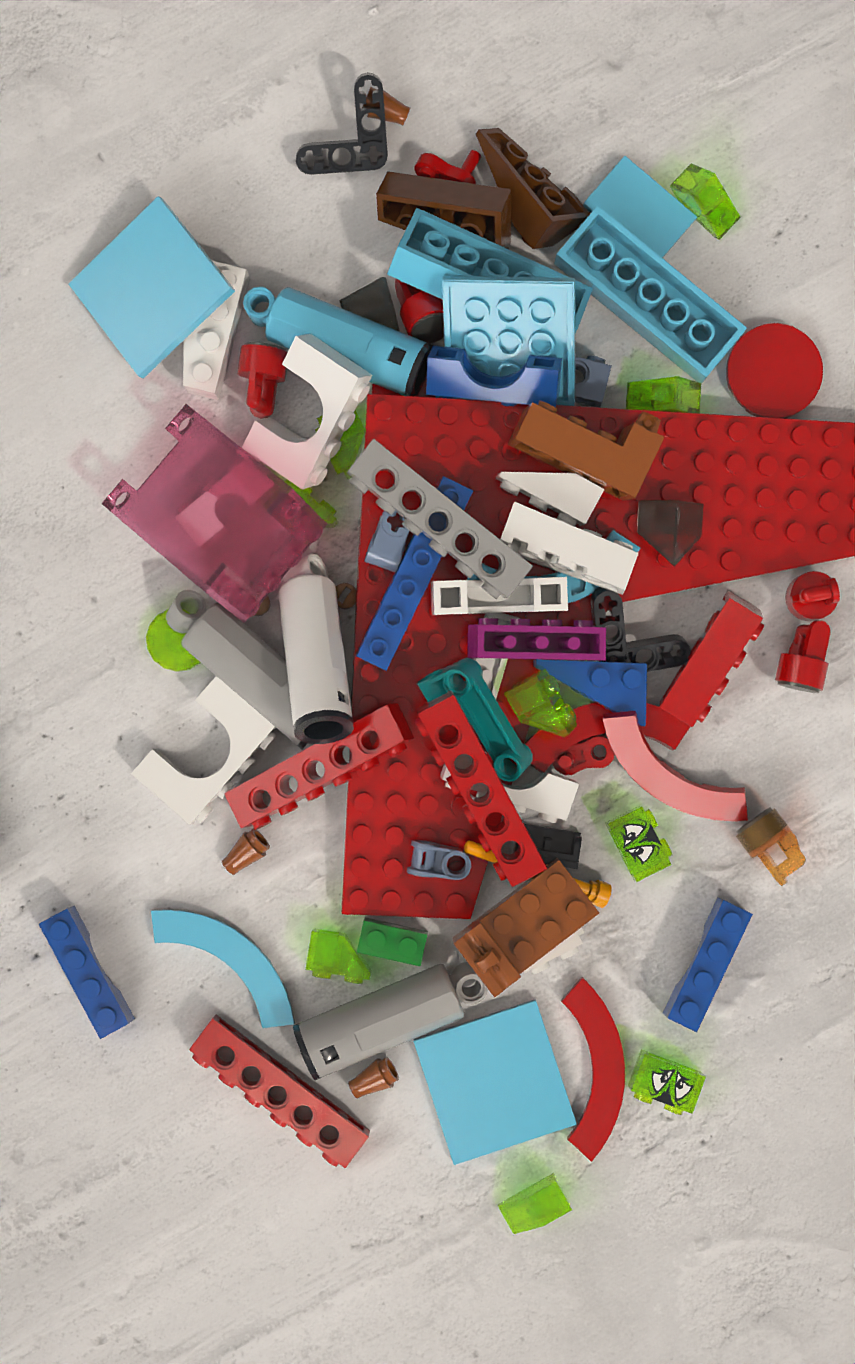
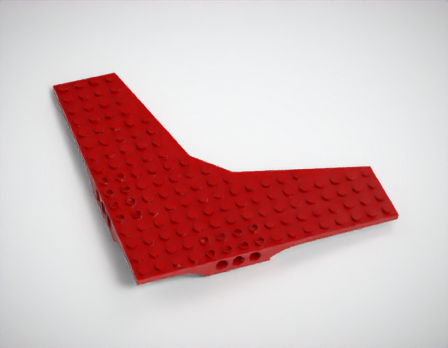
M367 394L364 450L374 438L435 488L440 478L444 476L473 490L464 511L497 538L501 539L514 502L553 518H557L559 513L550 508H547L546 512L532 506L528 503L530 497L521 492L515 496L500 487L502 482L496 479L497 474L500 472L565 473L508 445L523 410L529 405L504 406L501 402ZM556 405V414L568 419L569 415L577 417L587 423L586 429L594 433L602 430L615 436L617 439L622 429L634 423L642 412L649 413L661 420L657 434L664 436V439L636 498L622 501L603 491L586 524L580 526L576 523L575 527L582 530L588 529L597 532L604 539L614 530L640 547L623 595L619 594L622 602L855 556V423ZM379 471L375 476V482L380 488L389 489L394 484V478L388 471ZM367 490L365 494L362 493L353 648L352 719L354 723L385 705L398 704L415 739L406 743L408 749L393 757H390L387 753L378 758L380 764L365 772H362L360 768L350 773L352 779L348 781L341 913L345 915L471 919L488 864L487 860L468 854L471 861V869L469 874L461 880L421 877L407 873V867L411 866L414 848L411 845V840L431 841L441 845L464 849V845L468 840L481 844L477 835L482 833L477 822L470 824L462 809L466 802L461 793L455 796L452 789L445 786L447 781L442 780L440 777L444 765L439 767L430 750L435 745L429 735L425 738L422 736L415 723V720L420 718L417 708L428 703L416 683L438 669H443L461 659L467 658L468 625L478 624V618H484L486 613L432 615L431 582L467 580L468 578L455 567L458 561L447 553L445 557H441L387 671L355 656L395 573L364 562L368 546L384 512L375 503L378 497ZM406 492L402 497V504L408 510H416L420 506V498L414 492ZM398 513L394 517L389 516L387 518V522L391 524L392 531H395L396 527H403L402 523L404 521L400 520ZM410 531L405 542L403 555L413 536V533ZM464 533L459 534L455 540L456 548L463 553L469 552L473 545L471 537ZM491 554L486 555L482 560L483 564L497 570L499 567L498 559ZM529 562L533 567L526 576H543L556 573L557 571ZM592 594L568 603V611L504 612V614L518 617L519 619H530V626H542V620H562V626L574 627V620L592 621L590 603ZM605 596L604 602L601 603L606 612L609 610V602L614 601L609 596ZM508 659L496 701L520 741L525 743L545 674L533 667V660L535 659ZM459 674L460 677H461L464 681H466L465 677H464L463 675ZM445 725L439 730L438 735L443 740H451L456 736L457 729L452 725ZM373 731L370 735V742L373 747L377 748L380 738ZM475 732L491 764L494 767V762L492 758L490 757L489 753L487 752L486 748L484 747L483 743L481 742L480 738ZM349 749V762H350L351 759H352V752H351V750ZM510 758V760L512 761V763H514L515 765H517L516 762ZM500 779L503 784L512 786L513 781L508 782ZM471 789L470 794L476 797L478 791ZM492 812L487 816L485 822L488 825L496 826L500 824L502 814ZM426 852L423 853L421 865L424 864ZM458 855L450 857L447 861V867L452 871L461 870L465 864L464 858Z

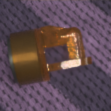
M769 807L736 831V838L750 857L754 858L758 855L781 886L788 882L787 876L802 867L806 862L796 835L775 808L771 809ZM775 843L779 845L787 856V859L779 865L774 862L766 851Z

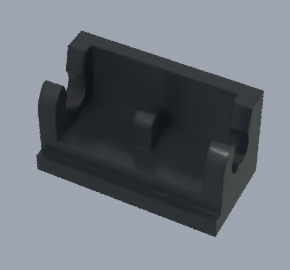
M524 824L545 864L548 865L557 858L564 867L578 869L582 842L581 833ZM515 841L513 853L517 851L519 844Z

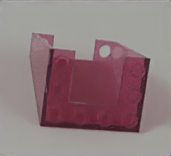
M185 404L165 428L178 440V443L138 490H135L122 479L101 504L205 593L245 623L249 617L257 613L260 604L268 594L278 588L281 579L290 568L299 563L302 554L311 543L320 538L327 523L293 488ZM190 418L188 425L179 431L181 423L185 419ZM127 492L124 501L119 505H116L117 499L123 493Z

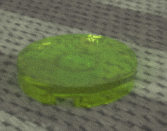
M169 609L158 614L149 625L146 635L147 650L153 660L164 669L175 672L189 671L201 662L182 647L181 641L186 633L176 632L168 625L166 613Z

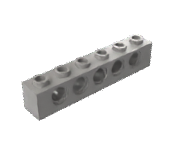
M374 438L347 473L352 477L349 480L350 484L363 494L367 490L378 497L375 503L388 514L392 515L394 511L405 519L402 523L405 528L416 536L422 532L432 540L428 545L442 557H445L448 553L458 562L455 567L469 578L473 574L484 582L481 588L495 599L500 595L503 598H509L533 567ZM379 471H388L393 475L394 484L391 488L382 489L376 484L375 476ZM414 492L419 496L420 506L418 509L408 510L403 506L402 497L404 493ZM432 513H441L446 518L447 523L443 531L437 532L430 528L429 517ZM459 534H467L472 539V548L467 553L460 552L455 546V540ZM488 554L495 556L499 562V567L493 574L486 573L482 568V560Z

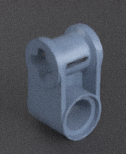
M384 511L368 546L364 562L396 572L405 549L409 530L403 526L396 527L395 531H392L391 524L387 522V518L389 516L394 517L397 512L394 511L390 515ZM400 516V520L404 521L405 519Z
M411 840V845L414 848L411 866L407 867L408 874L461 880L469 874L471 861L468 854L464 852V849L441 845L431 841ZM426 852L424 864L421 865L423 853ZM454 855L461 856L465 860L464 867L459 871H452L447 867L448 859Z

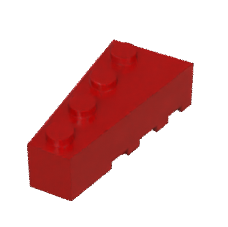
M727 590L722 599L726 602L721 611L717 610L716 613H713L704 631L706 633L703 638L700 637L696 641L688 657L689 661L686 665L684 664L680 667L660 700V708L692 728L697 720L701 723L705 720L712 708L708 704L714 694L721 695L729 682L726 675L733 666L737 669L747 654L743 650L750 639L755 641L765 626L761 623L763 620L761 610Z

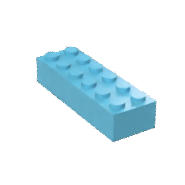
M598 205L556 254L554 264L570 278H575V280L592 287L591 295L700 385L747 329L734 316Z
M416 208L387 275L401 282L414 286L442 300V279L444 276L570 278L419 208ZM575 280V333L593 290L592 287Z

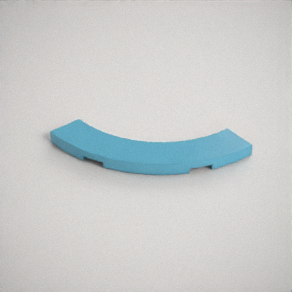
M172 909L151 911L155 943H180L205 950L225 962L238 974L252 994L260 1015L262 1028L295 1024L292 1005L284 983H282L280 976L268 957L247 936L218 919L191 911Z

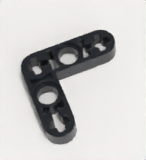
M368 72L363 73L357 77L354 84L358 139L303 144L299 147L296 154V164L301 172L314 175L380 169L385 165L388 151L382 81L377 75ZM366 80H371L372 86L378 87V90L372 92L373 104L380 102V107L366 106L360 108V103L366 104V94L364 91H359V87H363ZM375 113L378 115L380 125L377 129L371 131L363 127L362 118L365 114ZM360 146V153H368L370 146H376V150L382 152L383 155L377 157V162H371L368 156L360 157L361 164H355L356 152L354 147ZM338 148H345L351 154L350 161L345 165H339L333 160L332 155ZM322 149H328L327 159L330 166H323L324 159L315 160L314 166L309 167L307 161H302L301 158L306 156V151H312L313 156H323Z
M598 587L592 593L590 603L593 627H605L607 625L618 627L617 634L613 638L606 639V660H596L597 662H609L610 656L615 655L617 658L615 662L626 663L625 659L627 657L625 653L628 652L630 662L639 663L635 658L636 654L642 649L652 651L651 658L644 662L647 664V672L678 667L688 661V657L691 654L690 646L678 634L626 642L623 602L619 593L602 587ZM605 596H609L611 600H614L608 604L609 612L612 616L606 615V611L601 604L604 602ZM674 645H678L680 647V649L677 650L676 656H672L670 653L671 651H673ZM657 647H660V649L662 650V652L660 653L662 659H659L660 656Z

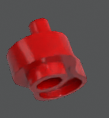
M471 150L462 167L459 168L448 164L434 154L423 153L416 162L414 171L417 176L476 184L472 173L481 159V154Z
M594 736L587 741L571 746L552 764L554 769L560 774L573 775L586 768H604L614 760L615 754L608 737ZM597 745L604 746L606 749L605 756L597 757L594 754V748Z

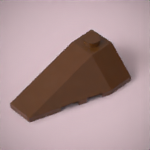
M500 128L478 129L476 137L497 187L511 189V220L514 227L521 234L525 244L532 249L553 247L580 227L590 213L572 191L567 187H564L562 190L559 189L548 179L551 173L544 167L540 169L526 160L528 153Z

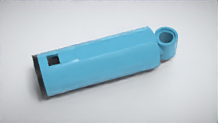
M265 287L252 288L244 296L243 305L246 313L255 325L266 327V339L270 342L290 349L295 336L312 334L372 374L373 376L369 382L403 396L416 397L426 379L427 359L433 347L429 343L290 287L283 289L277 297H274L272 292ZM261 302L269 303L268 308L264 312L254 311L257 304Z

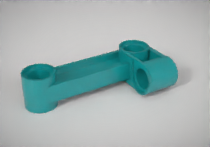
M471 658L461 659L443 669L430 673L416 683L427 702L451 690L453 691L463 712L492 758L494 769L500 779L508 782L515 781L530 766L533 760L530 748L520 741L484 681L482 668L477 661ZM459 674L463 675L466 681H464ZM510 758H511L512 760H514L517 765H515L514 763H512V761L510 760Z

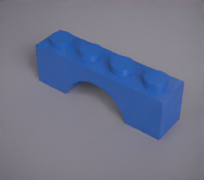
M433 346L427 359L426 395H435L436 398L447 399L456 397L466 398L467 400L501 402L504 406L530 405L532 402L538 405L539 401H543L556 407L560 392L562 358L529 355L526 363L517 372L499 377L491 376L478 370L471 363L465 349Z
M717 897L704 925L703 935L696 954L686 973L676 984L663 1011L666 1018L694 1032L698 1031L749 924L752 913Z
M75 905L39 923L43 934L99 1038L102 1039L132 1022L135 1018L121 991L113 985L102 969L91 945L90 933Z

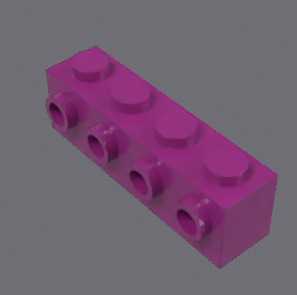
M478 618V624L468 625L467 658L606 660V627H593V621L574 620V627L562 626V620H542V626H530V619H510V625H498V618Z

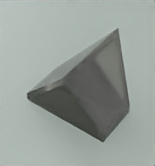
M381 277L339 300L342 309L400 332L386 277Z
M639 500L637 533L675 567L702 537L704 504L679 500Z

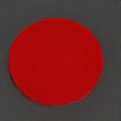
M781 323L760 325L745 333L731 350L726 365V380L729 390L737 402L745 408V411L756 417L783 419L792 417L805 409L814 400L823 379L822 358L814 342L801 330Z

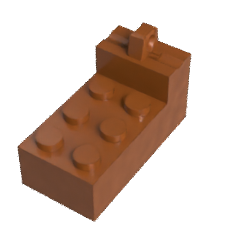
M539 401L538 405L532 402L523 410L508 445L565 473H576L603 488L604 492L622 501L636 498L664 439V436L657 434L661 420L646 412H642L634 423L624 427L617 439L615 436L602 430L594 433L586 429L587 423L577 417L569 415L568 419L556 414L557 408L543 401Z
M557 858L546 866V870L528 879L453 937V944L494 998L520 979L522 972L599 914V911Z

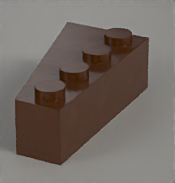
M387 171L376 193L378 221L406 230L416 208H419L504 248L509 249L511 244V189Z

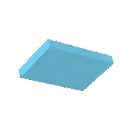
M626 156L620 160L583 204L590 213L597 205L600 206L662 258L697 219L694 213Z

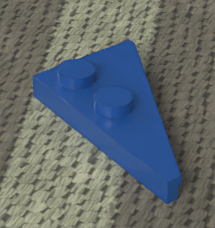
M533 660V667L540 670L546 676L571 687L573 691L593 702H598L613 713L636 711L639 725L646 726V663Z

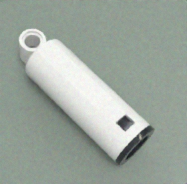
M311 553L284 568L283 578L285 583L279 590V601L294 735L298 740L305 743L327 744L344 739L351 734L354 727L336 586L328 578V571L322 559L318 555Z

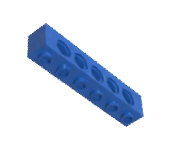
M444 476L440 478L436 486L437 490L462 510L465 509L473 493V490ZM432 513L429 517L430 528L437 532L445 529L447 522L444 515ZM422 532L418 536L413 534L398 569L394 573L355 654L356 657L386 671L442 557L428 545L432 540Z

